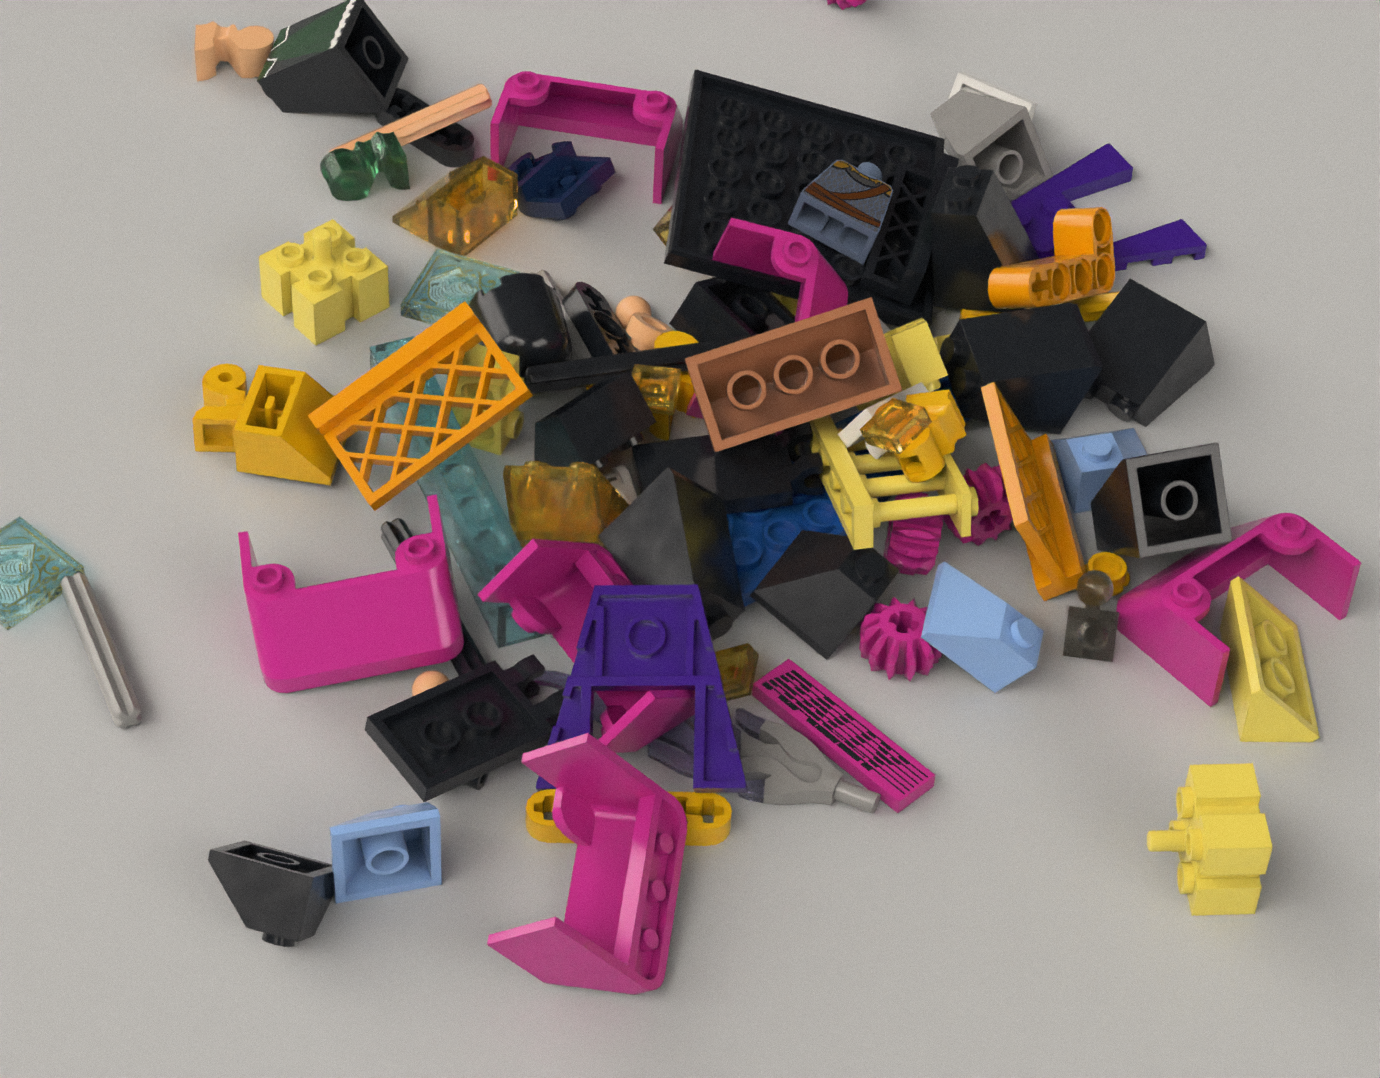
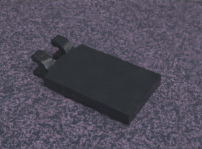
M810 422L785 429L779 435L772 433L718 452H714L709 435L638 444L632 447V461L641 493L669 467L719 495L724 502L726 514L793 505V494H823V485L819 476L820 473H823V463L820 453L812 454L809 441L813 440Z
M532 654L520 660L514 666L503 670L494 660L368 716L365 731L422 801L426 802L522 757L523 753L548 745L552 728L556 726L562 706L564 689L551 694L544 701L533 705L529 698L538 695L540 687L533 679L544 675L545 667Z

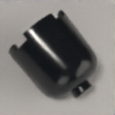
M530 273L505 275L500 278L501 286L491 289L485 295L483 290H479L469 303L470 308L480 319L501 351L519 356V376L524 378L525 384L527 367L571 360L572 342L555 288L545 284L544 278L541 275ZM481 341L480 343H478L479 345L485 346V344L483 343V341Z

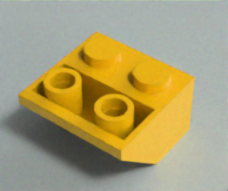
M258 365L233 429L237 471L331 486L339 459L324 436L316 429L308 415L334 396L304 371ZM347 440L341 443L343 447L345 446Z

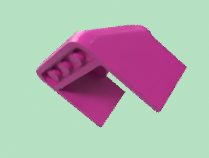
M522 71L507 79L490 123L491 178H500L518 126L655 146L653 203L662 204L682 138L683 118L675 100L661 91L640 90Z
M735 218L730 219L713 252L712 260L801 282L795 322L847 305L848 289L845 282L808 238ZM694 393L687 406L686 415L703 419ZM784 430L775 432V434H776V435H779V434H781Z
M437 494L427 496L432 532L412 536L404 540L395 552L397 569L297 589L294 575L288 567L281 564L258 566L248 531L238 533L243 586L258 660L264 682L271 690L279 693H290L447 662L461 652L464 645V637L449 546Z
M1279 513L1230 527L1232 541L1198 547L1121 596L1117 602L1114 616L1116 628L1208 706L1212 707L1218 703L1230 648L1199 624L1198 621L1208 614L1211 601L1229 590L1231 580L1238 576L1244 580L1266 565H1270L1338 620H1342L1347 616L1361 562L1299 515Z
M532 539L477 595L483 602L509 603L513 608L511 613L513 619L523 630L528 633L536 631L540 634L552 635L574 663L578 652L576 647L594 586L633 584L611 553L598 544ZM692 690L595 691L607 706L600 714V721L603 727L601 728L602 736L598 741L615 753L636 752L695 715V691Z
M589 733L523 753L521 763L556 787L552 809L554 823L567 838L577 844L565 918L563 922L555 916L490 934L487 945L547 984L633 995L658 989L665 978L687 835V819L683 807L674 796Z

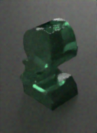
M376 132L368 141H357L353 151L344 148L335 149L325 155L320 163L321 174L326 180L332 196L337 200L358 201L366 198L371 190L376 174L384 172L391 187L398 190L410 189L407 157L394 132L384 134Z

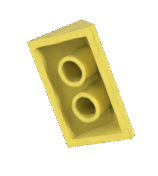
M1236 577L1230 581L1220 624V634L1222 642L1230 648L1226 667L1240 742H1313L1320 737L1297 625L1242 578Z

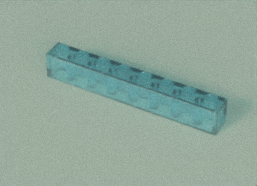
M412 336L369 347L370 370L415 337ZM435 376L426 381L423 394L444 395ZM397 402L389 408L385 415L387 422L404 425L409 403ZM420 404L415 426L436 427L441 406ZM451 409L447 429L460 430L461 427ZM394 434V436H395V438H396V440H397V442H398V444H399L401 435H400V434ZM412 436L407 458L420 459L430 451L433 438ZM468 443L418 479L417 483L426 501L427 496L437 494L449 549L499 649L543 637L545 634H540L536 631L528 633L523 630L513 619L511 614L513 608L509 603L483 602L477 595L522 550V547Z

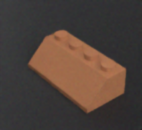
M872 297L685 358L714 452L902 391Z

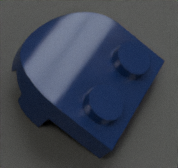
M572 141L556 142L551 145L552 153L535 158L531 152H528L513 162L505 173L508 188L516 207L524 215L552 218L556 221L565 220L573 216L577 212V208L586 199L598 193L602 189V185L616 173L610 157L577 156Z

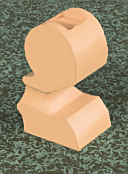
M214 21L208 24L196 25L194 52L197 82L216 76V66L220 61L229 62L241 78L258 77L274 45L273 33L262 26H248L237 30L234 24L229 27H221Z

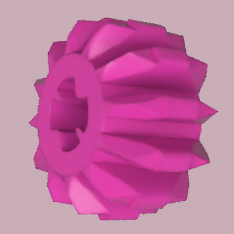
M985 462L976 471L967 468L963 477L969 487L975 488L978 497V515L971 517V536L961 537L949 514L943 515V521L953 535L959 538L963 544L972 541L979 546L987 538H992L996 541L998 534L1003 530H1012L1011 521H1013L1000 465L991 468Z
M919 492L897 495L895 500L929 496L928 493ZM943 515L889 521L884 543V558L897 567L901 574L912 576L914 574L927 575L935 565L936 555L938 554Z
M895 597L892 598L888 606L882 603H875L871 614L865 615L860 628L859 649L861 657L869 660L871 671L886 670L889 680L895 674H900L909 682L915 675V672L928 676L930 669L933 668V664L939 663V658L942 657L940 651L921 638L928 607L918 608L915 598L908 604H901Z

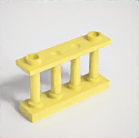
M830 415L810 421L813 431V440L810 441V448L812 454L820 453L823 463V473L819 474L820 479L854 550L874 548V528H879L881 522L949 514L960 536H971V517L978 515V497L975 488L967 485L951 454L943 456L945 459L944 468L935 477L919 483L910 482L904 474L867 479L865 474L902 470L894 453L886 452L879 459H875L871 454L855 455L854 451L867 450L865 440L847 448L838 436V433L843 429L836 428ZM937 491L938 496L878 502L876 498Z

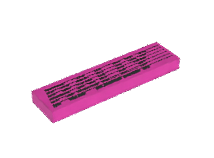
M787 659L753 683V697L794 730L804 735L822 753L864 787L881 795L880 799L895 812L899 813L934 787V773L792 660Z

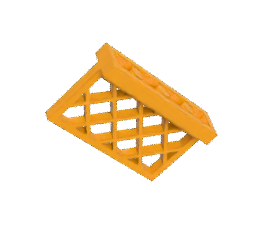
M464 301L318 407L308 417L316 429L324 436L368 504L376 511L534 395L480 319ZM483 341L487 347L483 367L462 365L465 353ZM495 361L498 362L502 369L494 368ZM436 374L448 375L443 396L423 394L426 381ZM459 376L480 377L475 399L454 397ZM491 378L510 380L516 388L500 401L486 400ZM397 402L409 403L404 425L384 423L386 411ZM420 404L441 406L436 427L415 426ZM452 407L472 409L470 422L460 430L447 429ZM358 431L370 432L364 453L347 452L341 444ZM381 433L401 435L396 456L376 455ZM412 436L432 437L431 448L427 454L420 459L407 458ZM355 463H362L360 470ZM373 464L393 466L390 481L376 491H373L368 484Z
M994 382L981 387L1014 526L1025 541L1038 593L1044 601H1047L1088 584L1089 580L1053 443L1047 434L1032 440L1029 438Z

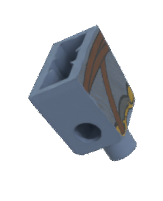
M836 160L802 190L788 224L864 265L880 231L893 189L890 185L881 181L882 172L875 164L864 162L857 168L844 160Z

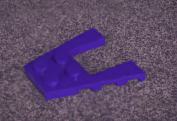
M1110 143L1105 144L1010 202L1040 259L1055 256L1053 221L1057 211L1075 208L1070 201L1131 181L1133 167ZM1183 219L1113 242L1115 271L1127 270L1128 263L1150 260L1152 266L1171 264L1174 256L1192 254L1194 260H1200L1205 257L1207 244Z
M698 584L595 585L576 647L578 652L571 675L567 677L562 694L564 699L556 726L552 728L548 745L586 733L593 736L594 691L692 690L695 691L693 790L695 793H748L743 765ZM538 776L536 782L537 791L556 789V787Z

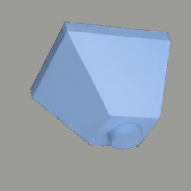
M1134 428L1051 440L1054 445L1067 499L1074 513L1091 511L1090 502L1122 459L1147 455Z
M945 561L939 564L921 638L994 693L1035 669L1044 631L1008 603Z
M431 803L398 805L390 809L374 811L330 827L333 891L336 904L442 885L440 814L438 808Z

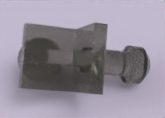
M1091 570L1079 578L1076 592L1078 598L1085 604V607L1066 606L1067 622L1062 656L1113 662L1119 612L1100 609V606L1105 605L1111 599L1114 590L1113 582L1106 573L1099 570Z

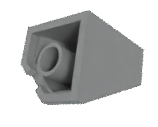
M960 90L930 113L939 137L945 139L944 149L948 155L959 159L957 167L973 165L979 169L994 170L1008 199L1015 200L1053 177L1025 106Z

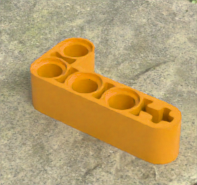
M1103 207L1072 208L1057 211L1053 221L1055 256L993 269L988 280V295L992 305L997 309L1037 308L1109 292L1115 280L1113 231L1109 212Z

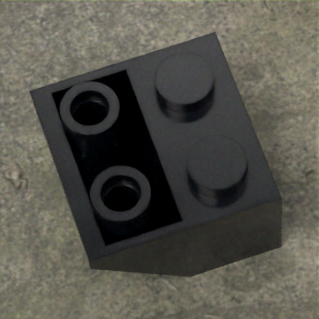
M630 371L605 378L535 423L534 472L538 480L557 475L559 480L563 481L581 471L584 475H587L609 462L606 455L617 448L619 452H622L644 439L641 432L657 421Z

